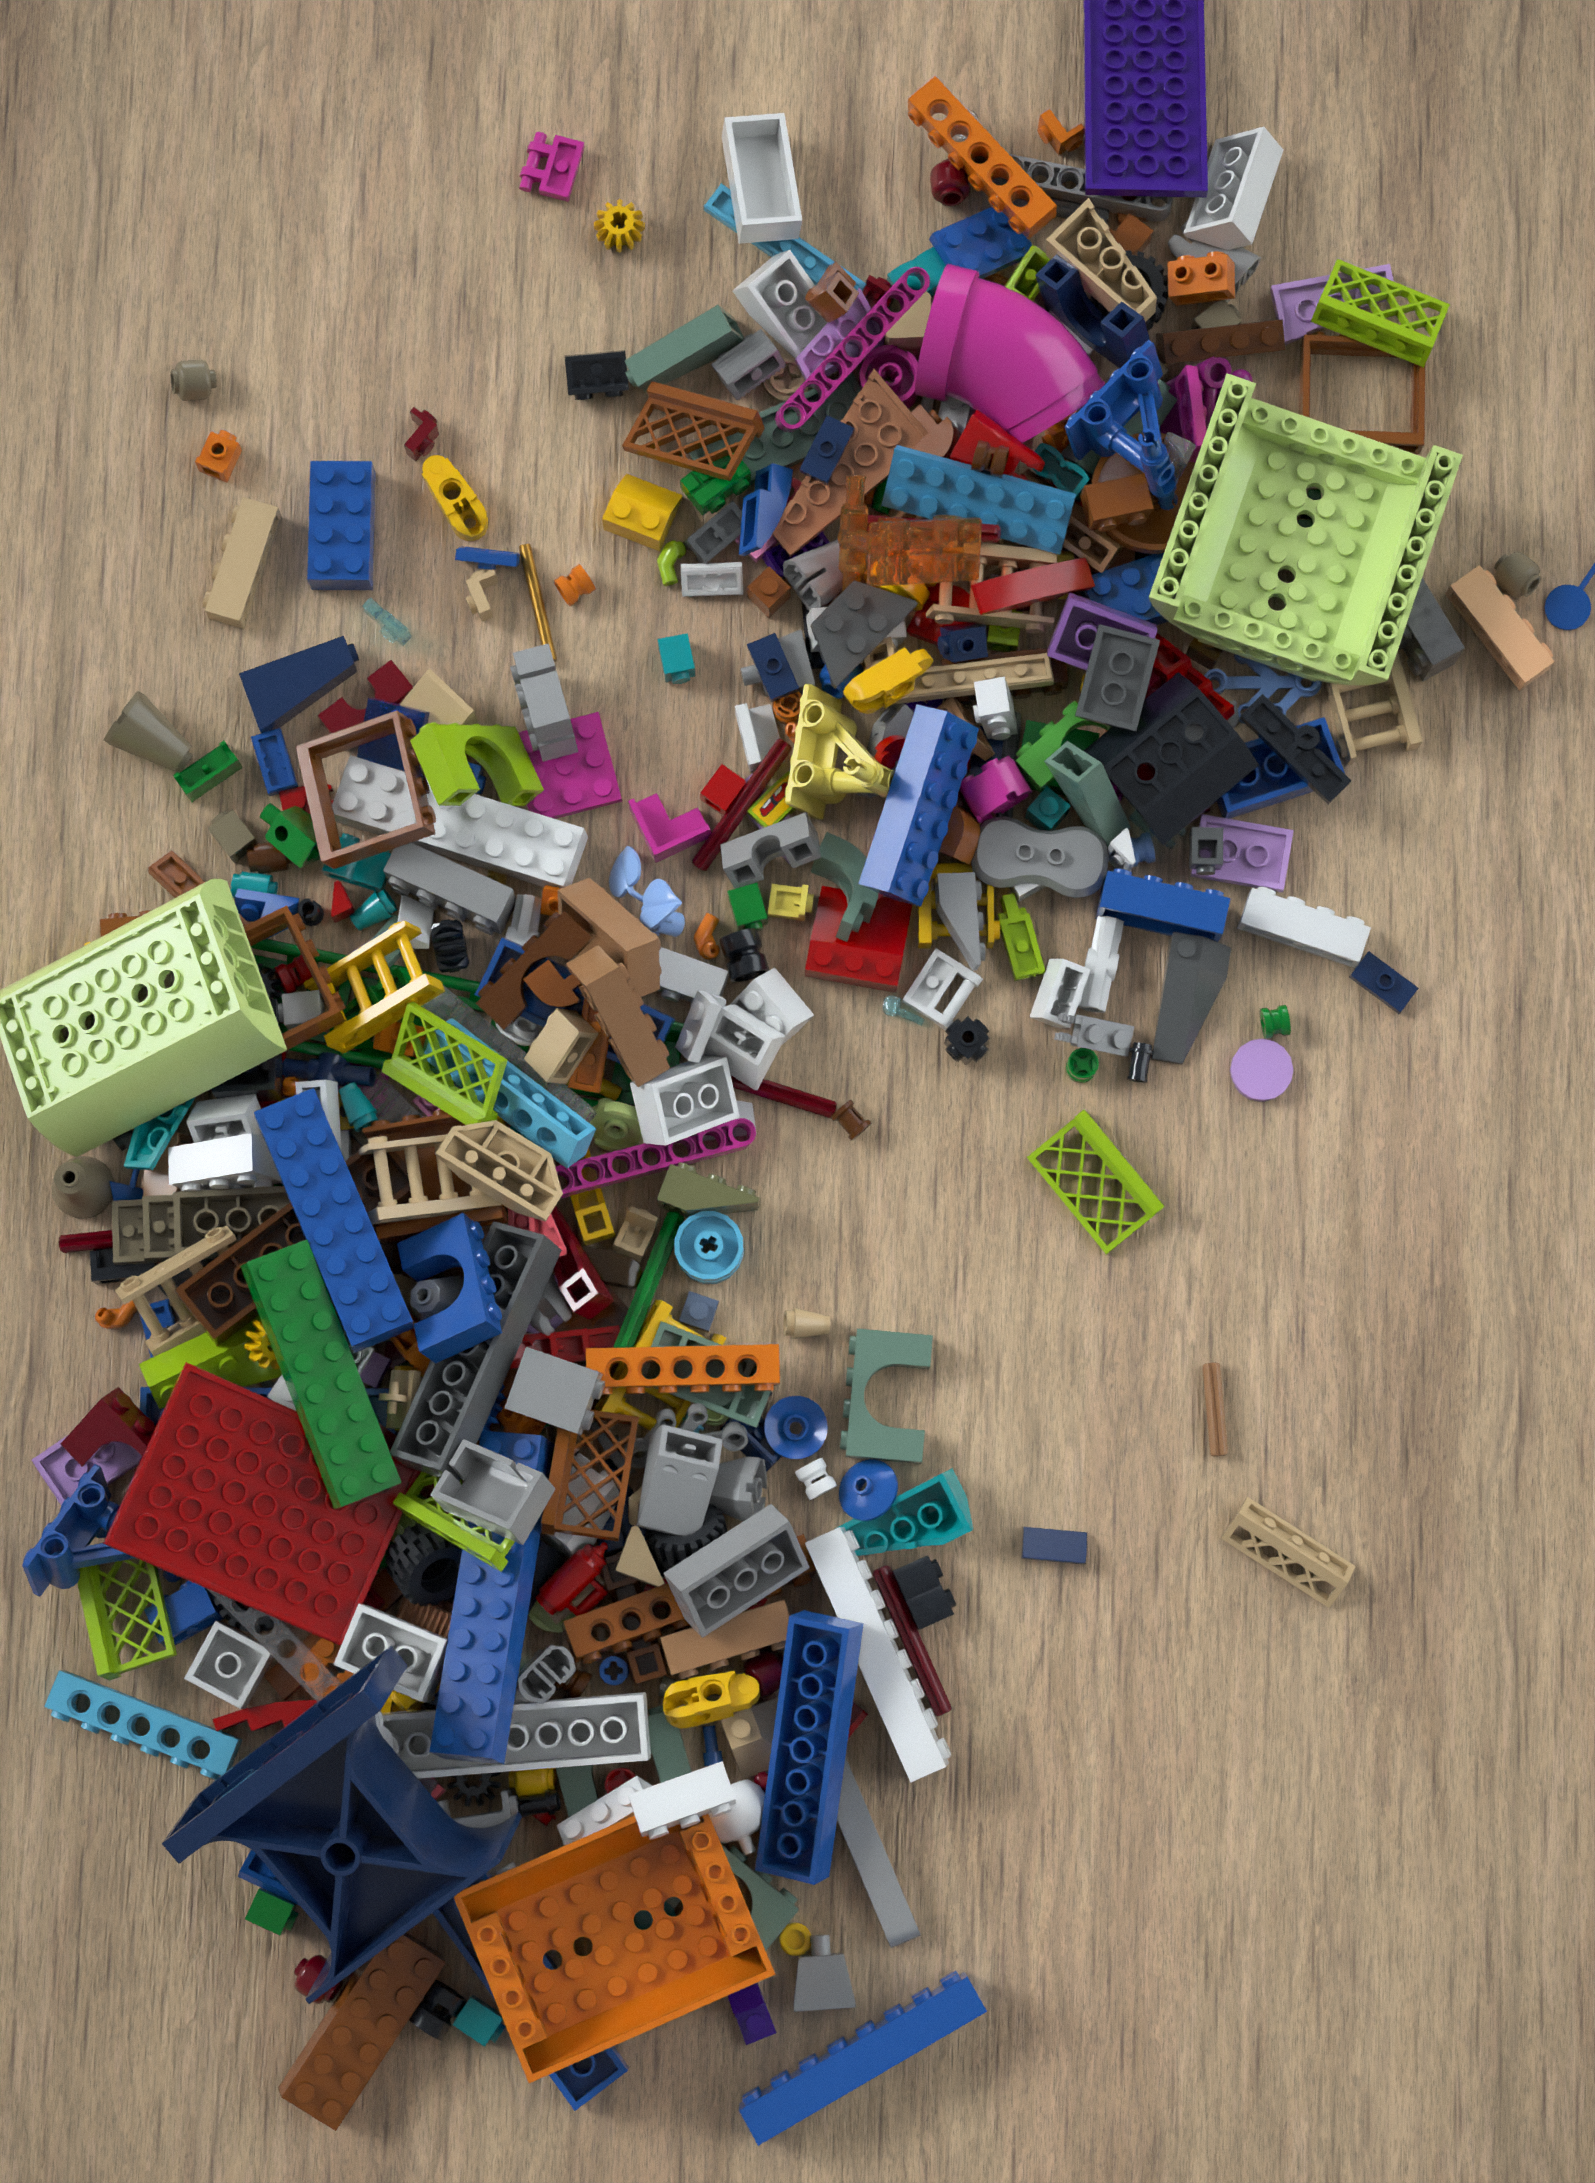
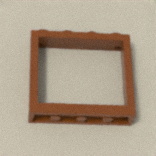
M1318 332L1317 335H1304L1300 344L1299 414L1310 418L1311 354L1399 357L1342 334H1339V336H1327L1324 332ZM1412 363L1411 432L1346 431L1413 454H1420L1425 442V366L1423 368Z
M399 711L382 715L296 746L320 859L322 863L333 869L436 834L433 824L436 822V815L432 806L429 805L427 794L430 792L426 778L422 776L420 762L410 742L414 738L413 736H416L415 725L411 719ZM396 733L416 823L341 848L322 759Z
M286 905L244 926V930L249 944L252 946L288 928L329 1009L282 1033L288 1050L344 1022L345 1019L341 1011L346 1009L338 992L331 993L328 984L333 981L325 965L318 967L314 958L319 956V953L312 939L305 941L301 932L306 930V927L299 913L292 915Z

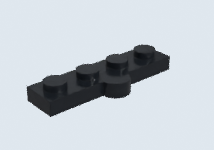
M1263 694L1240 715V719L1328 805L1351 783V779L1320 749L1315 748L1320 738L1316 728L1309 725L1297 728Z

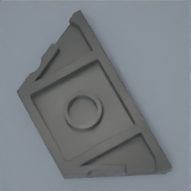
M854 580L811 623V630L815 640L818 642L820 655L823 663L825 662L831 678L830 682L834 689L918 605L915 600Z

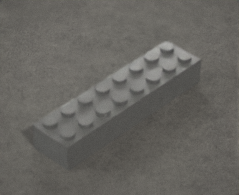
M493 1221L483 1243V1248L490 1259L488 1270L496 1286L494 1298L502 1313V1319L500 1320L502 1333L436 1364L430 1361L390 1450L391 1456L408 1468L439 1478L447 1470L459 1482L461 1478L452 1469L449 1462L463 1439L474 1444L477 1443L562 1251L543 1234Z

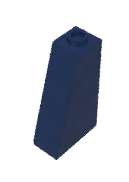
M341 636L239 673L260 732L264 733L282 727L357 672L354 662L359 661L354 644L347 645L345 637Z

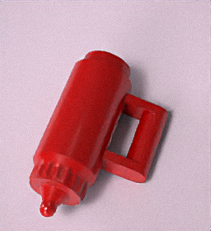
M603 1542L599 1546L594 1547L589 1543L582 1549H578L539 1588L540 1593L535 1597L538 1603L551 1615H554L557 1611L562 1612L566 1607L576 1616L590 1612L609 1593L595 1579L606 1565L607 1560L604 1557V1553L608 1548V1544ZM589 1584L594 1586L595 1589L577 1607L572 1603Z

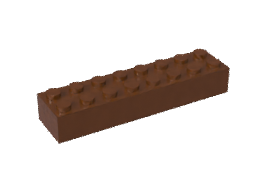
M357 1151L345 1162L369 1217L368 1212L378 1207V1202H381L374 1155H360L359 1151ZM396 1151L386 1152L393 1200L396 1199L397 1204H406L409 1201L408 1199L411 1198L407 1166ZM291 1203L287 1204L175 1289L178 1298L217 1347L259 1315L240 1266L253 1259L306 1240Z

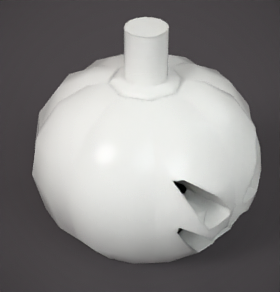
M748 1779L731 1784L736 1804L730 1806V1812L717 1817H713L712 1813H709L720 1842L739 1841L744 1856L756 1851L750 1835L761 1829L765 1793L761 1787Z

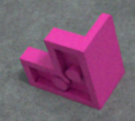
M657 793L638 802H635L634 798L628 801L632 816L655 863L706 840L711 834V829L705 823L698 807L670 820Z

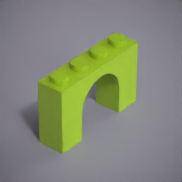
M431 722L422 726L419 730L420 732L410 740L439 806H461L480 790L467 761L466 754L477 760L488 772L502 803L512 806H525L544 791L519 733L514 726H501L500 724L492 726H481L480 724L459 725L458 723L447 725Z

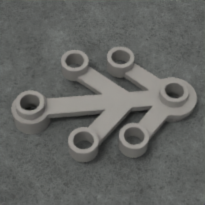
M701 1403L691 1405L688 1408V1418L679 1428L693 1432L699 1425L704 1424L708 1419L706 1406ZM663 1409L659 1411L656 1415L657 1423L644 1438H636L632 1467L645 1468L649 1437L662 1424L672 1427L676 1426V1417L672 1410ZM738 1422L727 1423L721 1431L703 1434L723 1439V1446L730 1451L741 1450L748 1443L746 1428ZM628 1443L624 1447L625 1452H627Z

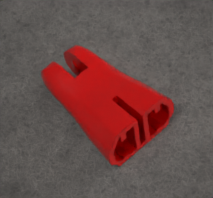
M979 409L972 414L949 458L972 465L978 441L983 440L989 442L993 447L1002 445L1010 448L1003 473L1005 475L1031 481L1025 475L1015 472L1019 462L1021 461L1027 467L1034 468L1039 472H1042L1045 466V462L1035 451L1013 437Z

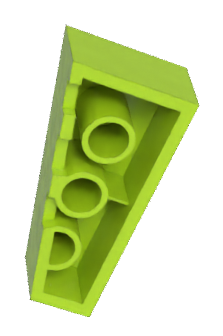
M258 1315L218 1347L208 1334L204 1333L140 1363V1369L159 1409L165 1408L185 1362L241 1387L280 1377L282 1374L280 1369H274L271 1365L266 1369L260 1367L259 1361L253 1362L249 1359L252 1351L244 1348L245 1343L252 1341V1338L246 1336L245 1332L247 1330L252 1332L256 1330L253 1326V1321L258 1320L262 1323L260 1316Z

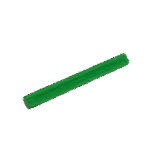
M669 1211L666 1214L615 1341L614 1348L634 1347L673 1250L675 1236L679 1226L684 1222V1217L678 1212Z

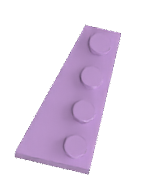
M1390 264L1364 269L1394 281ZM1338 273L1343 283L1353 281L1350 275ZM1330 275L1271 286L1270 292L1276 319H1283L1285 345L1303 338L1304 335L1312 334L1325 328L1310 321ZM1372 284L1366 286L1371 295L1381 293L1377 286ZM1358 288L1348 290L1353 300L1363 297ZM1340 293L1328 295L1332 298L1345 302ZM1386 300L1378 301V302H1376V303L1379 304V303L1384 302V301H1386ZM1368 304L1358 306L1357 308L1366 310L1370 307L1368 306Z

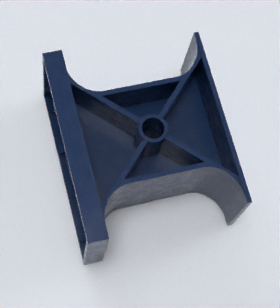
M392 1646L196 1794L162 1842V1845L178 1864L203 1845L217 1841L240 1843L253 1850L323 1932L331 1948L328 1959L305 1998L308 2004L323 1995L499 1864L522 1818L521 1814L517 1812L505 1822L486 1828L468 1827L454 1821L383 1738L377 1727L375 1714L382 1709L408 1666Z

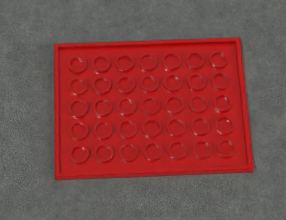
M185 1362L103 1544L341 1646L358 1604H363L402 1516V1512L393 1504V1501L400 1492L406 1495L420 1475V1471L408 1468L392 1457L401 1480L400 1484L334 1509L297 1411Z

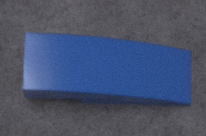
M772 463L756 471L754 492L743 497L739 555L746 556L761 549L771 537L787 504L793 469Z

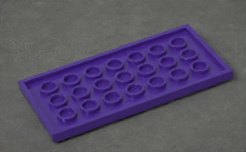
M1083 0L1085 195L1207 198L1204 0Z

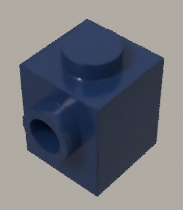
M962 623L940 627L941 636L938 637V649L943 658L951 662H959L988 657L984 625L979 623Z

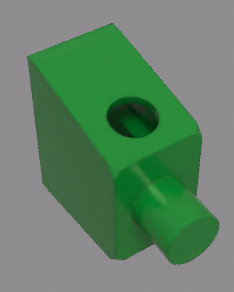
M269 803L263 809L260 819L270 825L265 835L268 842L299 868L320 859L311 814L297 806L281 811L272 803Z

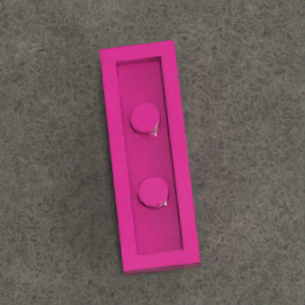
M1185 365L1174 382L1186 462H1196L1207 431L1205 423L1207 410L1202 402L1203 383L1199 379L1197 366Z

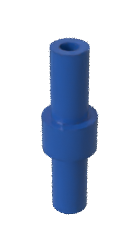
M715 1725L703 1727L706 1753H703L704 1766L722 1762V1751H718Z

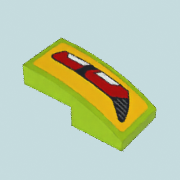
M790 771L777 780L747 810V814L763 828L783 821L789 813L792 814L795 811V808L785 803V790L788 785Z

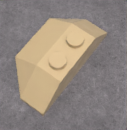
M497 1120L465 1126H453L435 1153L461 1180L512 1211L546 1222L563 1195L551 1153Z

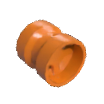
M580 564L572 568L571 573L567 577L560 576L554 580L557 590L569 606L578 602L580 595H589L596 590L589 575Z
M799 691L773 701L774 716L780 723L787 725L791 721L798 722L800 698L802 696Z

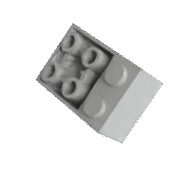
M664 1424L656 1429L649 1437L636 1526L675 1536H686L698 1531L703 1525L719 1470L723 1439Z

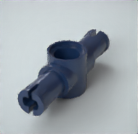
M328 1052L320 1053L318 1058H312L310 1061L285 1058L282 1063L284 1077L307 1079L308 1081L338 1082V1091L340 1086L344 1087L353 1082L356 1085L373 1087L377 1077L376 1070L373 1067L350 1065L342 1056Z

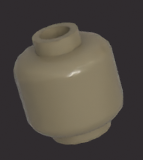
M204 360L180 361L176 364L175 369H171L173 394H178L182 401L205 400L210 396L211 388L217 387L215 370H209V366Z
M1514 552L1509 556L1503 555L1494 566L1497 585L1514 598L1523 595L1525 597L1529 596L1535 591L1541 581L1539 566L1521 552Z

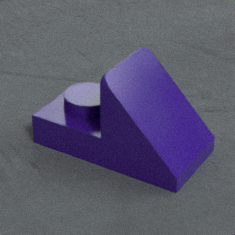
M758 1982L728 1995L733 2014L737 2019L746 2045L777 2033Z

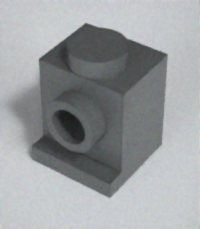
M1192 827L1189 833V869H1196V874L1214 875L1215 870H1220L1223 866V828ZM1203 849L1208 850L1210 858H1202L1199 851Z

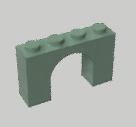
M857 1328L856 1336H850L848 1355H854L853 1368L847 1367L845 1386H851V1399H844L843 1418H849L848 1431L841 1430L840 1449L846 1450L845 1457L915 1464L922 1463L925 1430L894 1428L877 1422L866 1408L864 1391L869 1379L884 1368L930 1369L933 1335Z
M663 1705L648 1709L650 1750L655 1761L660 1783L691 1773L692 1770L681 1730L667 1722ZM593 1765L556 1768L569 1817L599 1799L593 1777Z
M721 1843L733 1873L747 1884L751 1892L752 1911L750 1915L766 1951L798 1912L799 1907L795 1905L798 1899L784 1887L780 1891L770 1884L773 1878L768 1873L754 1871L745 1863L748 1857L744 1856L734 1845L729 1850ZM670 1897L666 1900L673 1908L681 1901L677 1897Z

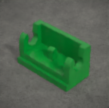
M223 740L219 743L218 747L180 773H175L173 777L190 801L194 802L243 767Z

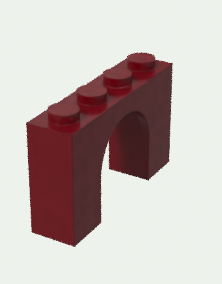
M117 1387L102 1397L60 1444L81 1467L99 1456L113 1441L126 1443L143 1456L156 1426L132 1402V1399Z

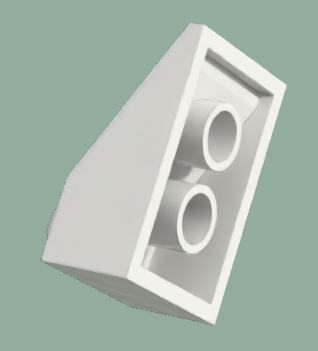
M791 250L774 255L733 290V293L747 313L794 358L804 350L828 323L805 300L808 290L815 285Z

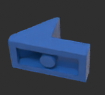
M237 889L235 905L238 913L246 921H256L286 905L292 915L299 913V898Z

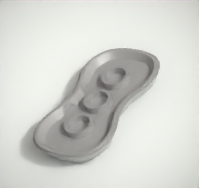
M999 816L988 819L980 825L979 841L971 861L973 872L981 881L993 887L1004 888L1034 883L1047 886L1068 897L1080 898L1094 894L1102 886L1108 869V848L1098 833L1086 827L1074 826L1045 831L1032 828L1011 817Z

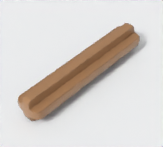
M1217 1362L1205 1363L1202 1368L1210 1454L1214 1457L1225 1456L1228 1454L1221 1368Z

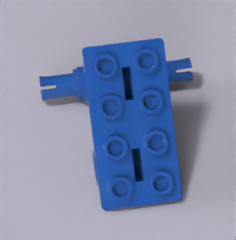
M1148 340L1142 347L1134 350L1130 359L1121 368L1116 369L1112 373L1109 381L1100 390L1095 391L1078 412L1070 416L1065 425V430L1075 458L1082 460L1090 450L1102 457H1109L1115 453L1119 454L1145 473L1150 492L1158 498L1159 506L1164 510H1170L1174 508L1172 500L1177 505L1178 498L1175 494L1177 488L1174 474L1175 466L1171 463L1167 448L1162 443L1157 410L1163 402L1158 380L1162 377L1163 372L1155 345ZM1138 411L1141 413L1142 432L1144 434V437L1142 434H1139V442L1127 434V429L1123 427Z
M96 1464L93 1465L89 1472L82 1475L75 1492L71 1497L64 1500L57 1517L53 1522L46 1525L39 1542L34 1548L28 1550L23 1559L22 1567L33 1593L39 1597L49 1584L60 1589L73 1587L80 1579L79 1568L135 1558L103 1543L90 1545L95 1537L105 1538L120 1507V1505L110 1501L111 1493L102 1468ZM160 1569L163 1571V1576L168 1582H177L181 1579L177 1575Z

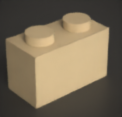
M556 1008L548 1017L546 1025L539 1036L531 1043L530 1050L524 1057V1060L546 1082L566 1084L599 1033L576 1010Z

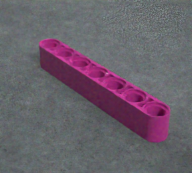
M912 267L891 286L778 409L775 421L779 429L784 432H794L811 417L879 343L893 325L928 289L930 278L926 270L920 267ZM908 276H916L920 280V290H912L908 286ZM888 298L898 300L900 303L899 312L894 313L887 308ZM868 320H874L879 324L880 333L878 335H872L867 331L866 322ZM852 342L859 347L858 357H850L846 353L845 346L847 343ZM826 365L837 367L839 371L838 379L831 380L825 375ZM806 387H813L817 390L819 395L817 402H809L805 398L804 390ZM791 409L797 413V424L790 425L786 423L783 417L785 410Z
M739 1118L666 1146L644 1143L579 1160L567 1169L563 1165L556 1166L557 1175L563 1176L567 1181V1188L562 1190L563 1195L561 1198L666 1171L669 1169L670 1164L678 1166L679 1162L689 1165L742 1151L755 1139L756 1128L750 1120ZM737 1127L743 1128L747 1133V1141H737L733 1136V1129ZM706 1135L713 1136L717 1140V1148L714 1150L707 1149L703 1144V1137ZM676 1143L683 1144L688 1150V1155L684 1158L677 1157L673 1153L672 1146ZM651 1151L655 1153L658 1158L657 1164L650 1166L644 1163L642 1159L643 1152ZM621 1159L626 1162L627 1172L624 1174L616 1173L612 1168V1161ZM585 1167L593 1168L597 1172V1180L593 1182L586 1181L581 1175V1170Z

